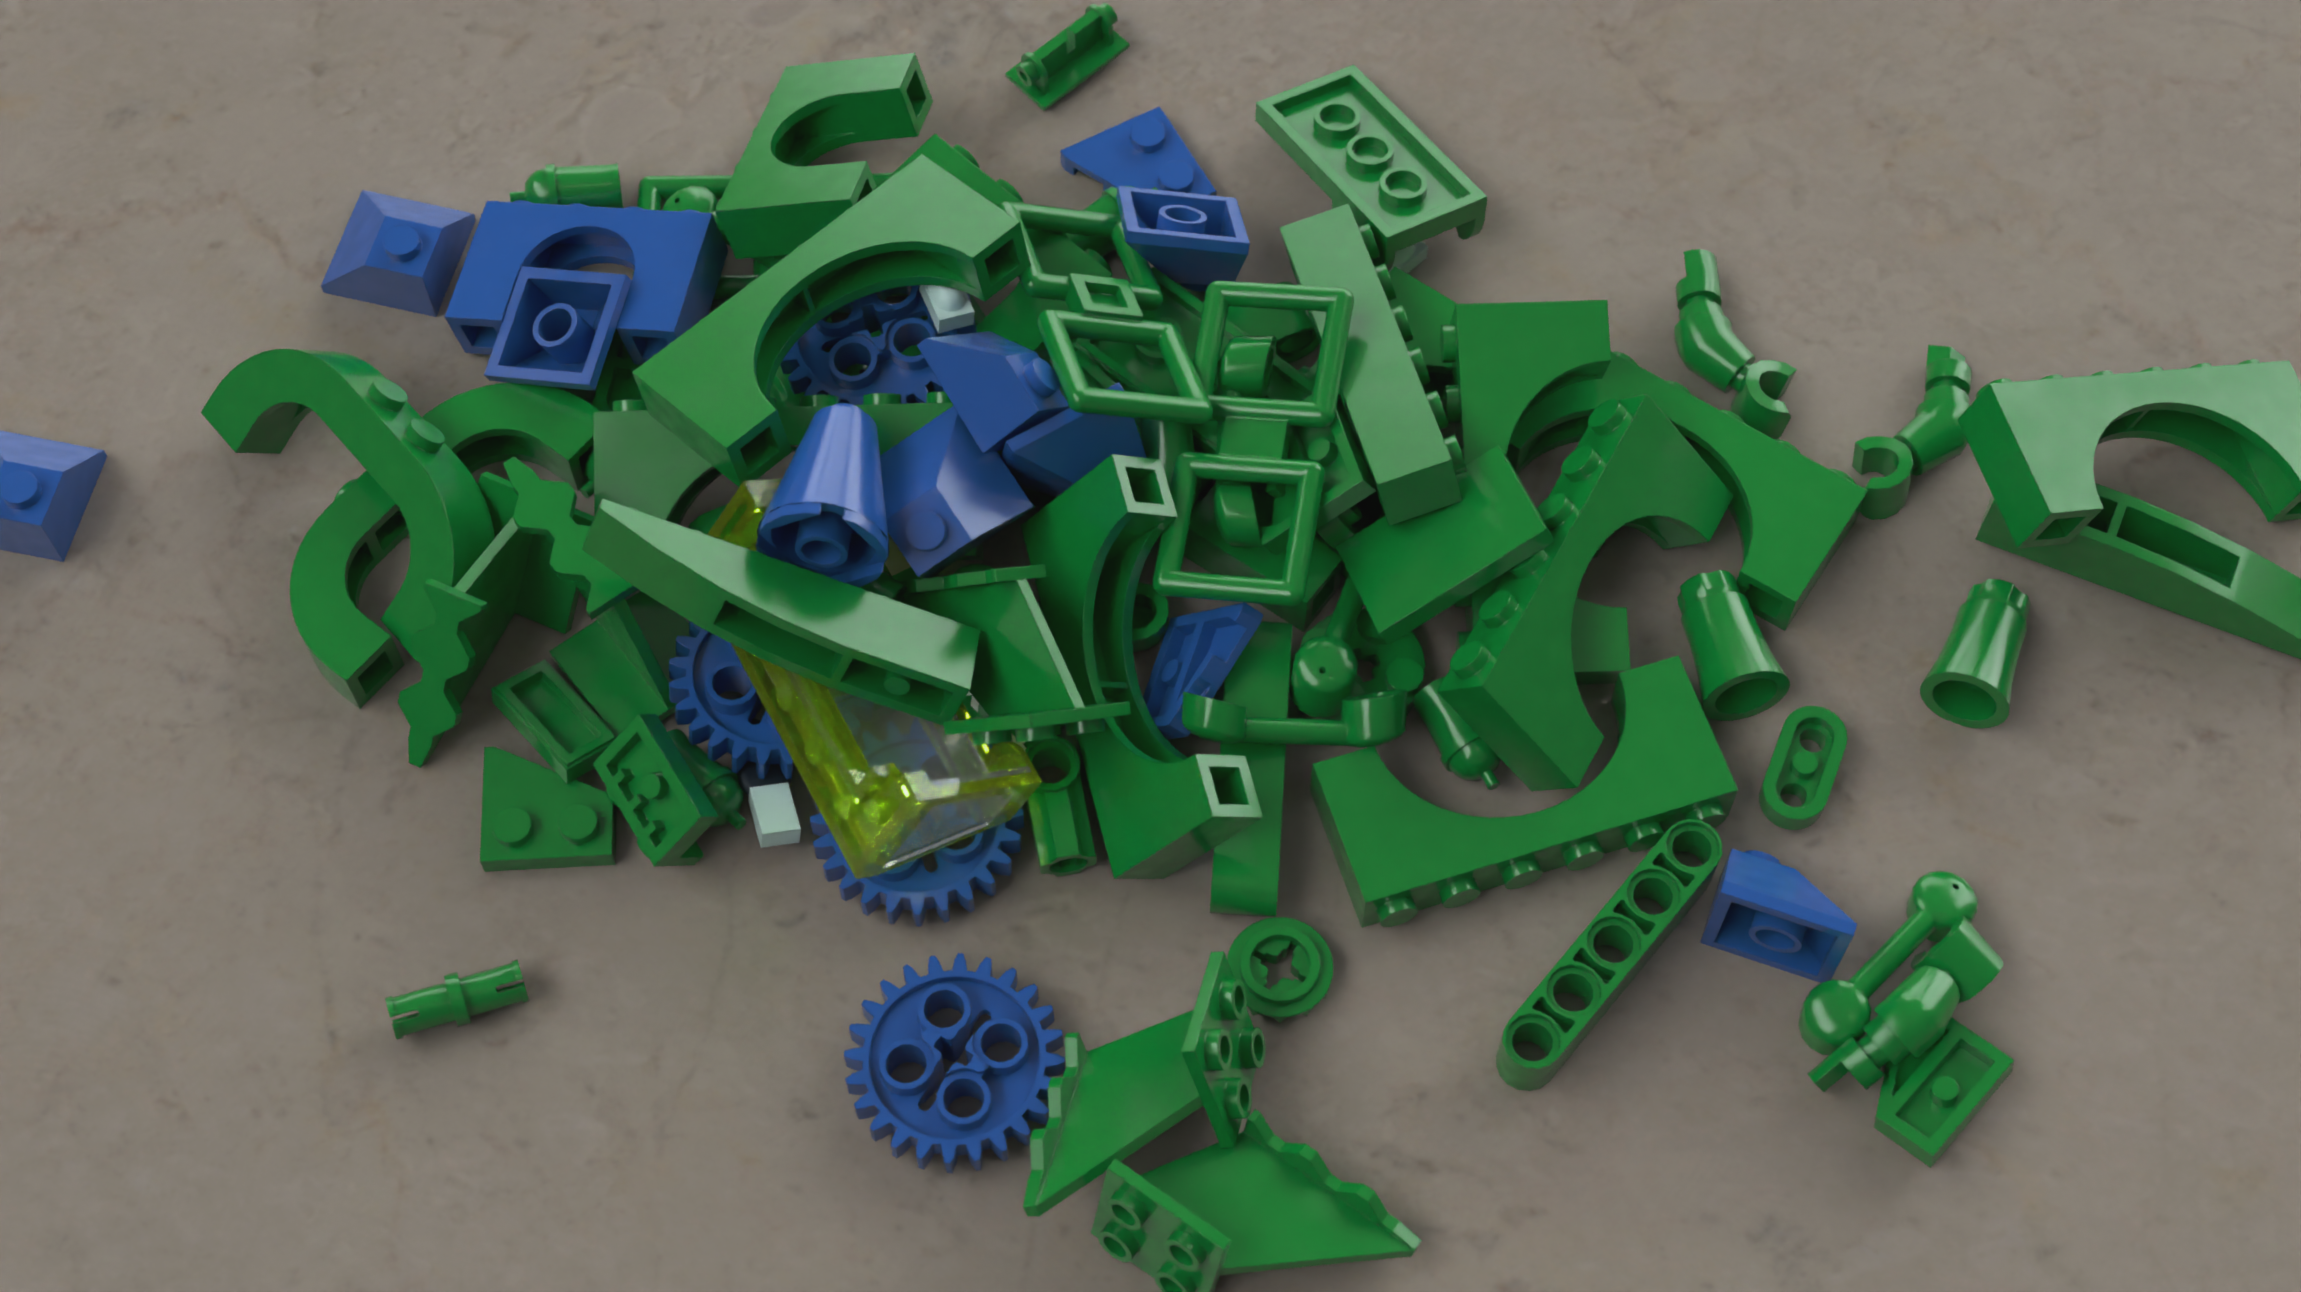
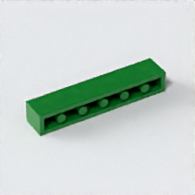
M1348 203L1279 227L1298 285L1344 287L1349 289L1354 296L1339 395L1377 490L1376 493L1388 525L1390 526L1463 501L1456 477L1458 474L1467 472L1461 449L1455 435L1443 438L1440 429L1449 427L1443 405L1436 390L1427 394L1424 392L1422 386L1431 383L1429 373L1420 348L1407 350L1405 343L1412 341L1413 335L1403 306L1399 305L1391 308L1388 301L1396 299V294L1385 263L1375 267L1372 263V260L1380 258L1369 223L1357 226ZM1308 311L1321 345L1326 312Z

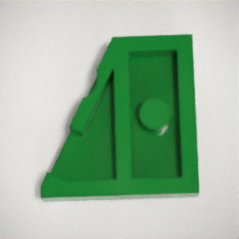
M1312 395L1302 401H1311ZM1339 395L1335 418L1331 425L1325 428L1293 426L1288 459L1317 461L1325 470L1316 526L1317 530L1377 490ZM1267 483L1266 492L1274 497L1271 526L1261 527L1260 539L1262 545L1275 555L1286 550L1296 485Z

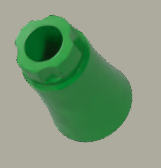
M1717 570L1710 573H1699L1680 585L1681 592L1677 596V601L1682 613L1681 624L1691 649L1698 676L1702 708L1705 715L1713 720L1734 721L1757 715L1777 704L1787 694L1790 688V681L1772 654L1756 622L1749 601L1741 593L1735 577L1729 571Z
M1987 579L1983 583L1974 584L1968 593L1966 602L1959 607L1949 636L1936 662L1920 686V695L1923 702L1939 717L1964 727L1979 729L1998 726L2008 718L2012 683L2019 653L2027 633L2026 620L2031 605L2028 595L2019 591L2013 583L2001 579Z

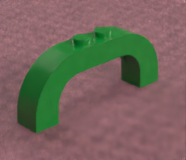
M273 349L249 357L224 377L210 396L201 414L235 453L281 454L303 418L311 411H314L393 499L402 512L407 524L410 537V562L406 578L400 590L380 620L416 662H419L410 646L412 635L434 624L436 611L423 589L424 582L431 578L454 588L495 539L491 515L477 482L462 461L444 443L445 437L436 426L425 421L407 402L408 396L406 392L396 383L386 379L369 363L346 353L302 349Z
M499 383L482 386L458 394L442 402L427 412L422 418L436 426L445 437L444 443L462 461L471 474L484 466L507 461L514 456L520 461L535 463L546 468L564 482H568L576 491H579L589 481L586 472V462L588 456L592 453V446L594 445L593 412L601 411L582 398L555 387ZM367 470L359 478L344 484L336 494L334 502L315 520L299 546L290 577V604L293 618L308 651L329 684L359 709L405 665L392 636L359 611L360 592L366 578L376 565L409 534L406 521L399 507Z

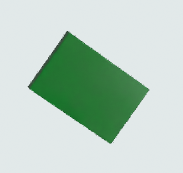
M1499 444L1466 464L1467 472L1456 475L1463 501L1390 526L1384 516L1336 546L1379 635L1388 645L1555 542Z

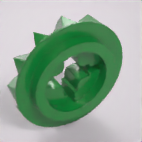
M1287 917L1266 918L1249 925L1233 941L1227 957L1234 978L1240 979L1244 984L1247 999L1246 1006L1253 1016L1262 1014L1274 1017L1279 1023L1287 1017L1299 1014L1307 1016L1315 1005L1323 998H1326L1333 977L1332 955L1322 936L1309 925ZM1290 950H1293L1290 972L1298 980L1294 979L1292 981L1283 977L1277 985L1273 984L1268 989L1269 969L1261 964V962L1265 963L1267 961L1271 964H1277L1282 957L1286 958Z

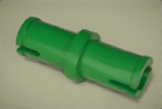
M518 959L511 961L509 964L459 978L457 972L444 975V983L396 997H386L385 1001L390 1018L415 1010L419 1011L418 1013L392 1020L396 1039L404 1038L403 1036L454 1021L457 1022L458 1027L471 1024V1016L518 1002H528L529 998L524 981L500 989L496 988L497 986L523 979Z

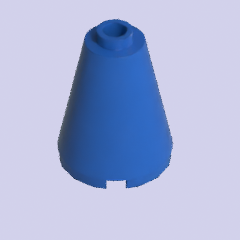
M838 403L822 408L815 413L759 522L756 543L757 552L815 573L824 574L856 587H862L879 578L883 572L884 563L889 556L879 441L875 421L861 408L853 404Z

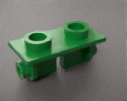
M1102 3L1100 6L1091 4L1086 8L1085 14L1039 49L1033 53L1026 52L1023 54L1021 62L1007 71L1005 77L1045 111L1127 50L1130 44L1113 30V24L1118 21L1114 9L1107 3Z

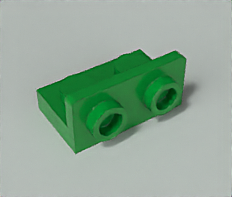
M638 714L594 761L593 765L606 785V791L610 800L619 807L637 837L638 847L650 859L654 867L695 865L704 856L696 840L719 816L657 714Z

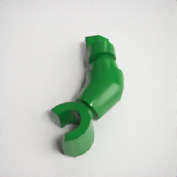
M1692 249L1685 251L1686 277L1677 283L1675 289L1677 307L1680 311L1679 322L1674 327V339L1678 354L1688 370L1724 393H1728L1732 389L1736 391L1731 402V412L1741 417L1748 426L1772 439H1778L1782 436L1791 419L1784 401H1779L1778 399L1785 394L1797 369L1787 363L1775 360H1760L1754 363L1755 356L1733 333L1730 320L1723 314L1717 258L1708 250Z
M1928 345L1925 377L1926 393L1923 402L1916 409L1915 417L1893 438L1874 436L1855 442L1852 467L1860 475L1868 472H1878L1885 476L1872 477L1864 487L1868 490L1860 510L1864 517L1876 520L1886 519L1897 514L1906 504L1912 474L1915 476L1921 475L1961 455L1967 446V439L1957 419L1970 406L1968 394L1971 391L1972 371L1970 366L1965 363L1966 357L1954 348Z
M1964 915L1952 924L1948 934L1939 943L1933 946L1927 953L1923 951L1914 956L1911 961L1913 972L1874 1008L1878 1015L1862 1027L1867 1035L1858 1042L1853 1037H1850L1807 1073L1808 1076L1825 1092L1845 1074L1850 1072L1866 1090L1869 1089L1885 1075L1881 1067L1888 1061H1891L1896 1066L1908 1055L1912 1054L1917 1059L1944 1034L1957 1005L1970 1000L1997 976L2003 966L2002 958Z

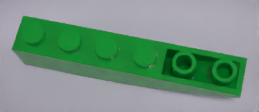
M2097 483L2095 485L2103 509L2070 543L2017 548L1994 497L1991 495L1975 540L2301 659V578L2257 553L2190 520Z
M602 498L584 539L582 550L641 592L704 630L765 661L821 685L944 726L943 722L953 719L970 691L980 634L979 629Z

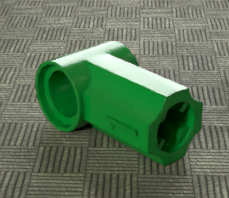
M1056 736V738L1035 740L1026 747L1022 756V790L1028 805L1040 873L1052 874L1057 877L1077 874L1097 863L1080 777V757L1076 748L1068 740ZM1045 767H1057L1062 769L1067 776L1057 783H1045L1040 781L1035 774Z

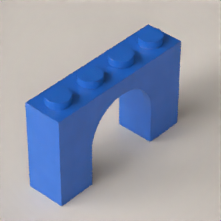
M524 200L514 202L486 201L446 311L445 319L465 353L491 355L521 266L576 270L600 263L619 264L633 269L634 274L616 329L633 363L642 365L709 314L728 254V248L712 213H702L690 209L682 211L647 210L635 206L626 208L593 207L579 203L570 205L538 204Z

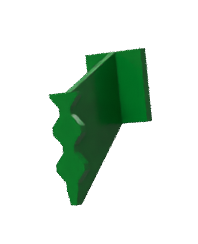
M513 456L504 462L503 465L513 490L518 495L513 516L515 524L522 533L546 535L553 547L549 562L552 571L559 579L574 581L587 602L586 611L591 620L595 617L597 619L549 651L551 657L592 710L617 736L638 714H657L660 721L664 720L675 712V706L677 705V703H672L669 700V682L673 681L669 678L670 658L677 657V636H689V623L683 616L641 591L625 600L627 596L638 589L582 550L584 539L590 526L578 525L572 519L577 501L575 490L568 482L540 479L534 470Z
M487 471L480 474L478 486L491 515L495 539L454 588L431 578L425 581L423 589L436 611L434 624L412 635L410 646L423 669L421 681L401 690L398 698V704L411 727L408 737L409 763L419 768L427 764L445 731L461 723L463 711L460 706L514 614H519L566 634L571 631L580 594L573 580L559 579L552 571L549 562L553 547L546 535L522 533L515 524L513 516L518 495L514 492L511 482ZM575 508L572 519L578 525L591 526L595 516Z
M1045 564L997 568L901 582L907 586L902 603L950 618L953 621L980 630L969 692L989 716L943 722L945 735L972 733L973 745H984L1013 741L1011 730L1015 729L1016 742L1056 738V735L1062 734L1061 724H1065L1066 735L1106 731L1104 718L1131 714L1130 701L1084 705L1027 579L1046 577Z
M1224 951L1211 952L1194 1010L1090 1051L1086 1050L1079 1032L1066 1033V1068L1063 1077L1050 1079L1048 1085L1049 1119L1046 1128L1033 1129L1030 1138L1031 1172L1023 1203L1027 1216L1043 1215L1105 1173L1115 1158L1121 1162L1202 1106L1206 1110L1221 1148L1235 1147L1242 1119H1247L1251 1112V1086L1256 1068H1261L1264 1064L1266 1048L1262 1030L1259 1027L1253 1026L1247 1011L1244 984L1240 979L1234 978Z
M1256 1109L1247 1118L1244 1131L1238 1134L1234 1148H1221L1219 1142L1141 1175L1115 1158L1107 1168L1091 1234L1098 1238L1100 1245L1109 1255L1121 1262H1132L1154 1278L1162 1292H1215L1220 1275L1412 1257L1422 1242L1401 1221L1388 1213L1374 1190L1363 1183L1343 1182L1331 1174L1316 1150L1307 1144L1289 1143L1280 1139L1273 1133L1261 1112Z

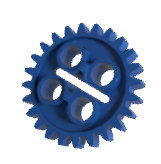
M919 285L891 288L856 299L818 321L792 346L780 366L783 374H790L788 380L794 394L805 392L804 396L834 395L839 397V403L863 405V395L895 393L901 395L902 404L926 403L927 393L941 392L944 389L922 354L910 357L903 355L902 352L910 346L918 345L925 338L977 333L975 318L973 325L938 333L919 291ZM902 293L908 295L900 303L889 304L884 302L887 297L893 294ZM844 312L850 314L847 319L838 323L825 322L834 313ZM921 316H927L928 319L925 321L921 319ZM881 332L880 336L871 337V333ZM827 347L831 350L827 353L824 352V349ZM863 364L869 366L865 372L859 375L848 376L842 374L852 365Z
M689 621V636H677L676 638L677 657L670 658L669 678L673 680L669 682V700L672 703H677L675 706V721L677 725L690 724L689 743L691 745L710 739L708 743V759L711 761L719 759L726 752L731 754L732 772L736 774L744 767L747 761L756 762L758 779L765 778L770 764H779L785 778L791 779L794 762L801 760L812 773L818 772L819 753L823 752L829 758L839 761L841 759L840 751L842 750L841 740L857 745L860 741V724H871L873 715V704L870 703L871 701L821 685L786 669L785 674H779L775 678L779 666L735 646ZM772 684L763 718L759 724L753 725L751 722L763 704V686H770ZM735 691L745 696L740 699L729 700L719 695L723 692ZM793 712L799 713L805 718L792 722L786 721L779 716L784 713Z
M919 719L913 720L909 736L903 737L900 736L892 723L887 724V741L880 744L872 736L864 733L862 735L864 753L859 756L853 751L843 748L840 754L845 771L826 768L824 777L826 785L831 791H815L813 795L816 809L822 812L810 816L813 834L821 836L813 841L817 859H828L823 865L826 880L831 882L842 879L839 889L841 898L844 901H848L862 892L863 914L867 916L874 912L881 903L886 905L888 922L893 925L899 919L903 909L912 910L916 927L923 925L926 909L935 908L944 923L949 922V904L956 901L971 913L975 910L972 892L978 889L984 894L993 897L996 894V885L991 873L1010 876L1012 873V862L1006 853H1019L1022 849L1021 835L1016 833L1015 830L1024 827L1023 809L1015 807L1021 802L1019 785H1006L1011 779L1010 766L1007 762L991 766L994 761V751L991 744H986L972 752V733L960 734L955 741L948 740V735H945L944 726L938 725L932 736L924 735ZM902 773H908L911 776L923 823L927 825L930 848L938 866L934 872L927 871L922 860L913 822L909 819L906 798L898 779ZM945 777L956 782L952 788L941 792H935L925 787L936 778ZM874 795H885L893 799L888 806L882 809L873 810L862 805L868 798ZM957 834L967 835L974 839L969 846L958 850L947 848L942 844L947 838ZM891 852H902L910 856V859L899 867L889 868L879 863L885 855Z
M963 953L957 954L953 968L950 971H943L935 955L929 957L928 975L920 977L908 964L903 966L906 985L899 989L891 982L883 979L880 982V987L885 1001L884 1004L881 1005L869 1000H864L861 1004L863 1015L871 1024H851L849 1027L851 1040L861 1046L844 1051L846 1067L858 1071L845 1078L848 1092L853 1095H863L854 1103L858 1119L876 1116L869 1127L874 1141L894 1133L891 1150L893 1156L897 1159L906 1153L911 1146H914L916 1148L918 1168L925 1169L930 1163L934 1153L943 1156L947 1173H953L958 1155H968L976 1171L981 1170L983 1162L982 1151L989 1148L1003 1162L1008 1160L1006 1143L1008 1138L1012 1136L1022 1144L1027 1146L1030 1144L1031 1132L1026 1123L1028 1120L1047 1125L1049 1110L1040 1099L1048 1100L1050 1077L1064 1074L1066 1068L1065 1057L1052 1053L1063 1047L1062 1030L1047 1029L1054 1022V1009L1051 1005L1033 1009L1039 999L1038 987L1032 984L1016 992L1018 982L1017 970L1010 968L999 979L993 977L991 958L985 957L980 963L976 972L967 971ZM945 1008L957 1010L962 1014V1018L955 1025L947 1028H940L929 1022L930 1017L936 1011ZM983 1014L989 1015L991 1019L986 1021L972 1035L973 1026L979 1017ZM998 1042H1009L1020 1049L1013 1059L1006 1062H996L985 1055L986 1050ZM966 1050L968 1064L965 1066L956 1062L945 1075L943 1059L946 1058L949 1061L955 1062ZM914 1062L925 1068L924 1074L918 1080L911 1083H901L891 1077L892 1072L904 1063ZM937 1089V1099L931 1108L927 1111L919 1109L920 1104L926 1102ZM962 1096H971L983 1103L981 1109L970 1117L959 1118L947 1111L949 1105L955 1099Z

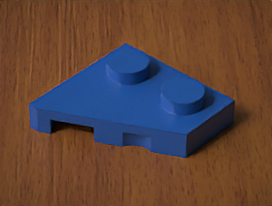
M1160 106L1060 150L1061 165L1065 171L1072 175H1075L1078 170L1102 183L1103 191L1111 186L1114 188L1118 186H1133L1145 189L1156 187L1158 190L1216 196L1215 188Z
M1243 602L1170 618L1143 695L1151 717L1167 740L1187 737L1191 733L1182 723L1183 692L1213 698L1257 630L1264 614Z

